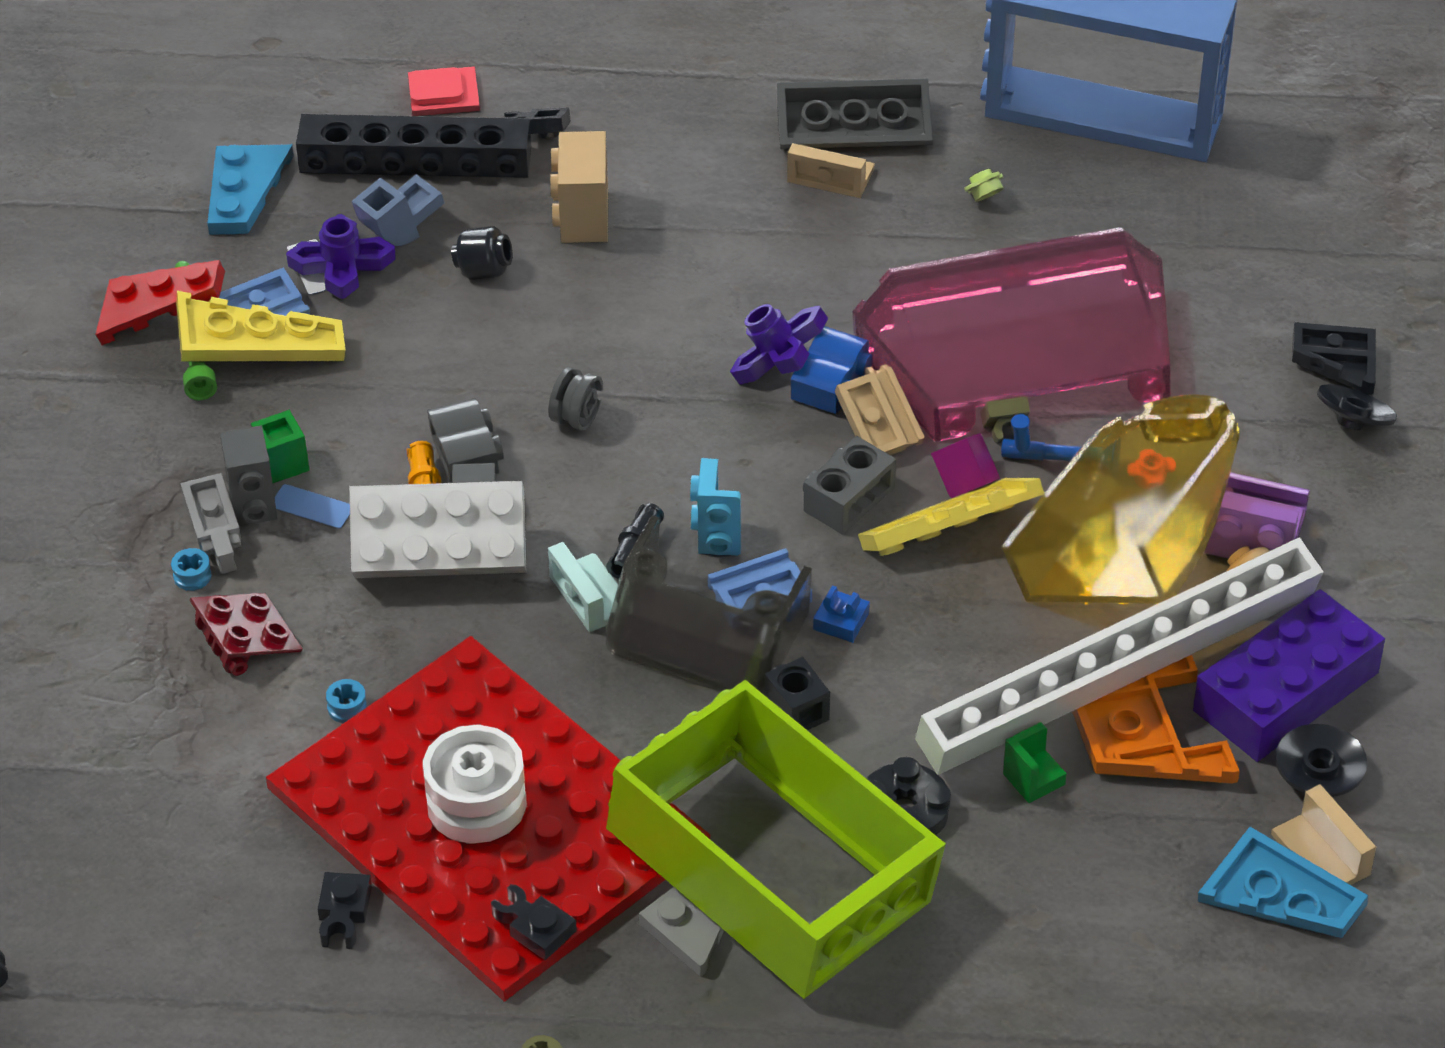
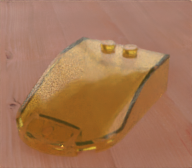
M1191 394L1168 397L1144 404V412L1125 422L1119 416L1095 432L1079 449L1044 495H1042L1001 546L1026 602L1117 603L1120 605L1128 603L1159 604L1175 596L1191 575L1206 549L1229 482L1240 430L1236 418L1228 409L1226 402L1208 395Z

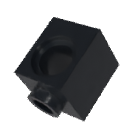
M804 657L787 664H780L773 670L765 673V696L806 730L830 720V691Z

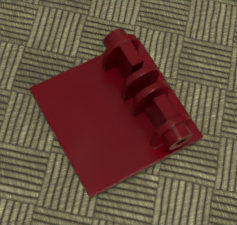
M266 593L191 597L189 600L197 611L195 614V625L205 635L206 642L211 647L213 653L216 656H220V660L223 663L222 666L227 673H232L235 676L245 673L248 669L247 663L251 655L302 652L303 650Z

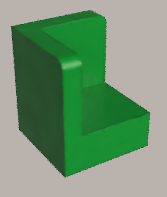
M290 409L251 423V427L262 425L272 483L310 471L305 435Z
M1042 722L1005 740L1003 775L1028 803L1066 785L1067 773L1046 751L1048 729Z

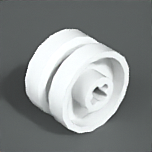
M483 725L460 726L441 734L428 747L423 759L428 817L439 832L452 840L470 844L491 842L509 834L521 822L527 807L522 750L513 737L498 728Z

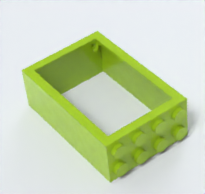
M746 680L731 690L725 689L720 692L712 703L699 712L693 711L689 713L680 725L667 734L661 733L649 743L648 747L633 757L627 756L623 758L613 771L614 778L611 798L608 803L609 812L606 829L803 999L931 902L946 843ZM735 758L872 872L874 876L809 924L669 804Z

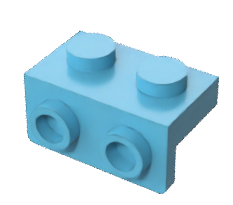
M701 458L699 476H691L690 500L697 501V505H692L691 530H698V554L738 556L741 554V493L739 491L719 490L718 459Z

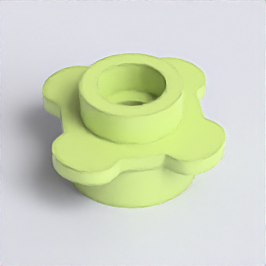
M986 169L970 177L971 184L964 189L969 194L972 193L976 202L982 201L1004 189L1000 181L1003 175L999 171L992 173L991 169Z

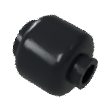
M487 226L462 231L458 237L457 244L452 246L451 256L454 266L460 268L465 277L470 280L502 275L507 266L512 263L513 249L508 235L502 234L501 230L495 226Z

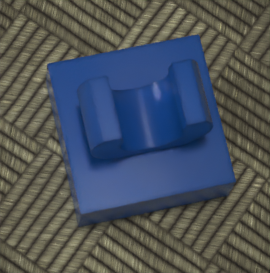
M832 585L813 618V630L853 643L869 615L870 601L861 599L859 594L855 592L852 595L839 592L837 587Z

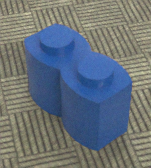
M824 326L822 332L815 336L808 352L810 354L802 369L794 371L791 377V399L836 414L842 408L835 394L837 385L864 376L865 369L872 366L873 355L869 354V340Z

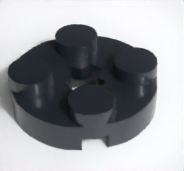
M900 757L893 764L878 768L866 778L895 803L901 798L912 800L913 807H909L906 804L900 807L933 834L937 835L945 827L950 808V789L942 777L930 768L919 765L918 761L914 758Z

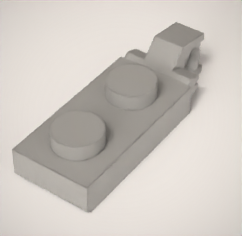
M219 473L180 483L200 550L204 551L207 555L215 554L220 574L237 570L233 549L242 547L240 541L242 539L222 474Z

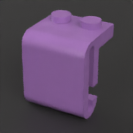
M1226 472L1223 483L1224 489L1220 490L1219 493L1213 494L1210 504L1204 546L1205 554L1229 559L1234 552L1244 546H1248L1250 550L1265 547L1271 551L1299 538L1307 510L1310 490Z

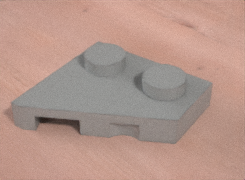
M675 887L671 888L639 913V924L697 975L701 977L706 973L715 944H719L724 930Z

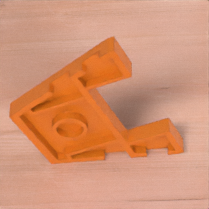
M1192 655L1072 711L1096 774L1231 784L1238 782L1240 770L1227 740L1187 748L1181 747L1158 691L1160 688L1197 682L1198 669Z

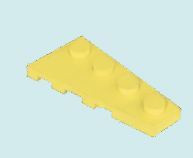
M177 291L176 306L181 361H344L346 349L342 320L293 311L284 316L274 314L265 306L252 304L251 309L229 306L226 299L211 297L210 302L191 299V293Z
M1004 478L862 532L858 536L863 550L879 551L880 556L892 554L904 549V542L915 538L917 541L939 536L944 528L953 525L954 527L964 526L977 521L979 516L1004 511L1015 506L1017 503L1044 495L1040 478Z

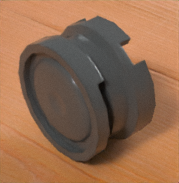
M566 367L562 370L553 386L549 400L548 413L550 420L559 424L569 422L572 428L581 431L589 428L601 404L602 399L597 398V390H603L602 378L589 373L583 376L581 370L572 367Z

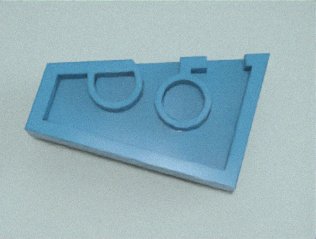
M293 144L216 146L207 222L209 235L249 233L266 204L265 197L271 187L277 186L281 179V170L285 164L289 165L294 157Z
M1249 827L1198 892V902L1343 938L1368 905V895L1254 828Z

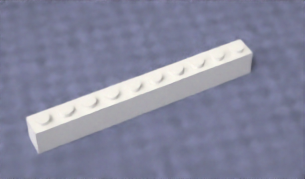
M1299 537L921 715L915 740L936 774L940 775L1005 744L1006 739L1039 722L1047 724L1302 602L1315 592L1323 570Z

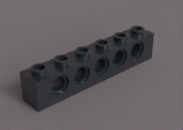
M301 114L296 140L299 173L417 174L418 176L528 178L532 148L530 118Z

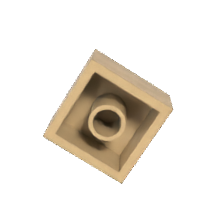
M606 131L559 132V148H551L552 172L558 171V174H551L550 177L551 198H553V201H559V203H552L553 227H560L561 243L608 242Z

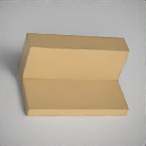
M792 143L788 151L787 182L861 198L874 171L875 163L866 162V159Z
M1321 784L1305 792L1301 815L1273 828L1271 831V835L1279 844L1350 885L1371 875L1376 846Z

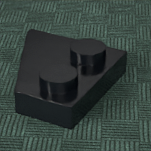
M1294 322L1292 362L1365 394L1374 395L1376 384V329Z

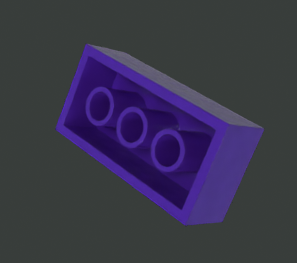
M1319 589L1198 675L1193 711L1258 762L1275 750L1281 739L1288 732L1297 727L1310 724L1377 675L1380 669L1385 638L1323 590Z

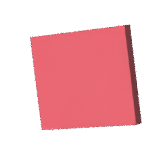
M452 67L408 72L412 116L480 111L475 67Z

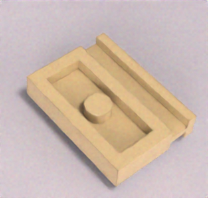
M891 366L885 368V371L876 374L873 372L837 385L835 394L855 437L862 438L889 455L901 452L906 447L915 444L917 446L923 443L924 434Z

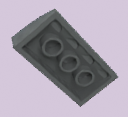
M928 78L777 83L780 149H790L792 143L812 148L933 145Z

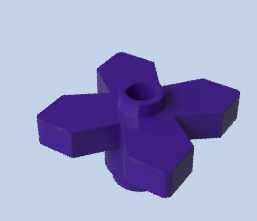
M343 214L331 217L323 223L319 232L320 242L301 241L286 253L288 267L304 276L325 273V290L340 299L346 298L359 288L357 270L381 271L396 260L395 246L381 237L359 239L357 223Z
M764 304L755 308L747 315L744 321L747 327L746 334L755 346L736 359L730 373L738 384H744L758 380L775 365L781 374L802 369L810 354L803 344L822 332L828 320L827 315L818 305L802 309L787 321L781 311L774 309L770 304Z

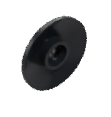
M1332 384L1321 385L1317 391L1319 399L1329 409L1339 415L1338 423L1346 428L1361 430L1362 425L1389 426L1393 425L1397 419V414L1391 407L1361 391Z
M1308 724L1291 730L1281 739L1276 751V765L1283 779L1298 791L1305 793L1321 784L1331 797H1335L1352 791L1361 783L1367 769V756L1362 745L1350 733L1327 724Z

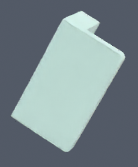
M564 542L548 547L549 577L588 632L633 614L632 603L611 574L608 573L606 567L596 554L592 553L576 560Z

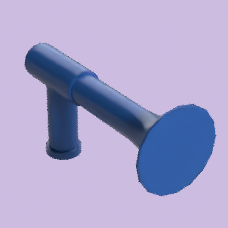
M1017 414L1011 419L1014 440L1003 439L1002 457L1096 464L1106 468L1112 474L1113 479L1116 478L1120 452L1119 436H1116L1112 443L1101 447L1045 444V442L1030 441V420L1028 416Z

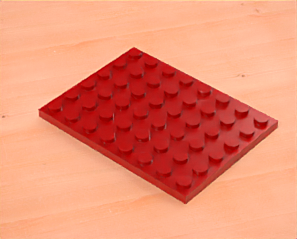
M472 636L466 638L266 776L267 788L357 870L362 874L371 875V882L504 1002L665 881L660 874L606 829L609 812L608 803L611 798L614 778L613 771L621 760ZM483 725L498 728L513 737L522 750L527 807L521 822L509 834L491 842L470 844L450 839L439 832L429 819L423 759L428 747L441 734L460 726ZM672 802L669 804L710 839V834ZM510 884L522 888L526 894V900L531 904L542 896L576 919L577 931L547 960H544L510 936V924L501 923L492 915L491 902L494 899L506 906L514 904L508 899L507 887Z

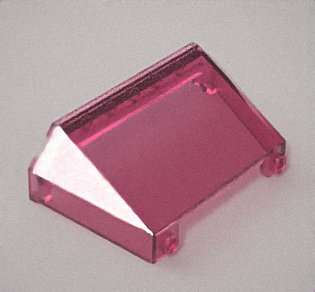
M1122 227L889 268L879 280L881 285L867 301L862 299L852 311L854 336L869 340V354L873 355V369L879 370L881 365L886 364L888 367H892L917 422L935 442L959 438L970 432L976 422V407L985 406L987 401L1024 396L1029 398L1126 379L1128 390L1137 401L1152 402L1171 398L1170 353L1162 258L1150 248H1146L1134 239Z

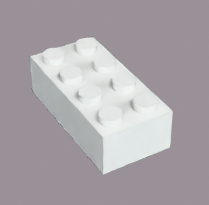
M522 481L349 486L351 572L355 578L526 573L525 505Z

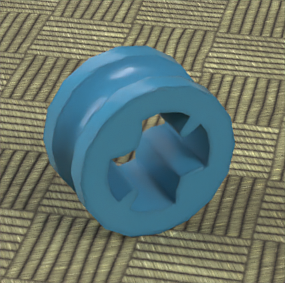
M188 548L176 553L172 558L173 579L179 588L194 591L203 588L210 582L212 576L210 560L204 551L197 548Z
M342 679L329 686L326 691L328 713L333 720L345 723L367 707L366 693L363 685L352 679ZM345 698H351L349 699V704H343Z

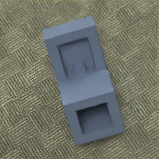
M417 174L398 190L382 178H379L352 200L358 220L376 235L394 246L406 245L420 237L416 226L445 203L442 193Z

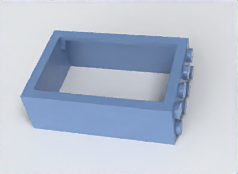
M987 0L986 11L991 12V19H988L985 27L984 41L989 42V49H986L984 54L982 71L988 73L987 78L983 81L980 99L986 101L985 117L1207 162L1224 113L1238 0ZM1018 15L1204 52L1198 104L1012 66L1015 16Z

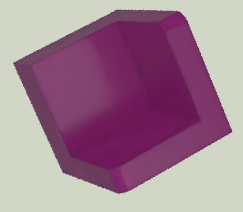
M981 433L964 438L931 453L950 498L965 494L1000 479Z

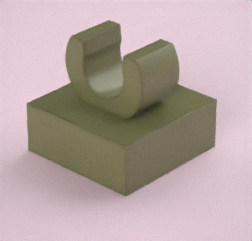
M1027 396L986 402L980 411L983 427L993 426L992 438L995 443H1001L1003 440L1002 427L1011 426V419L1015 415L1024 414L1028 416L1030 409Z

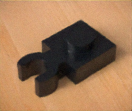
M569 107L532 109L531 112L511 111L505 112V117H502L530 118L531 134H538V137L542 139L558 137L559 132H564L571 122Z
M324 873L318 904L319 920H323L319 927L322 947H328L329 939L335 933L345 934L346 949L354 947L356 943L354 922L365 923L372 889L371 875Z
M510 884L507 887L508 899L514 904L506 906L495 899L491 902L493 917L501 923L510 924V936L544 960H547L577 931L576 919L542 896L531 904L526 900L524 890L517 885Z

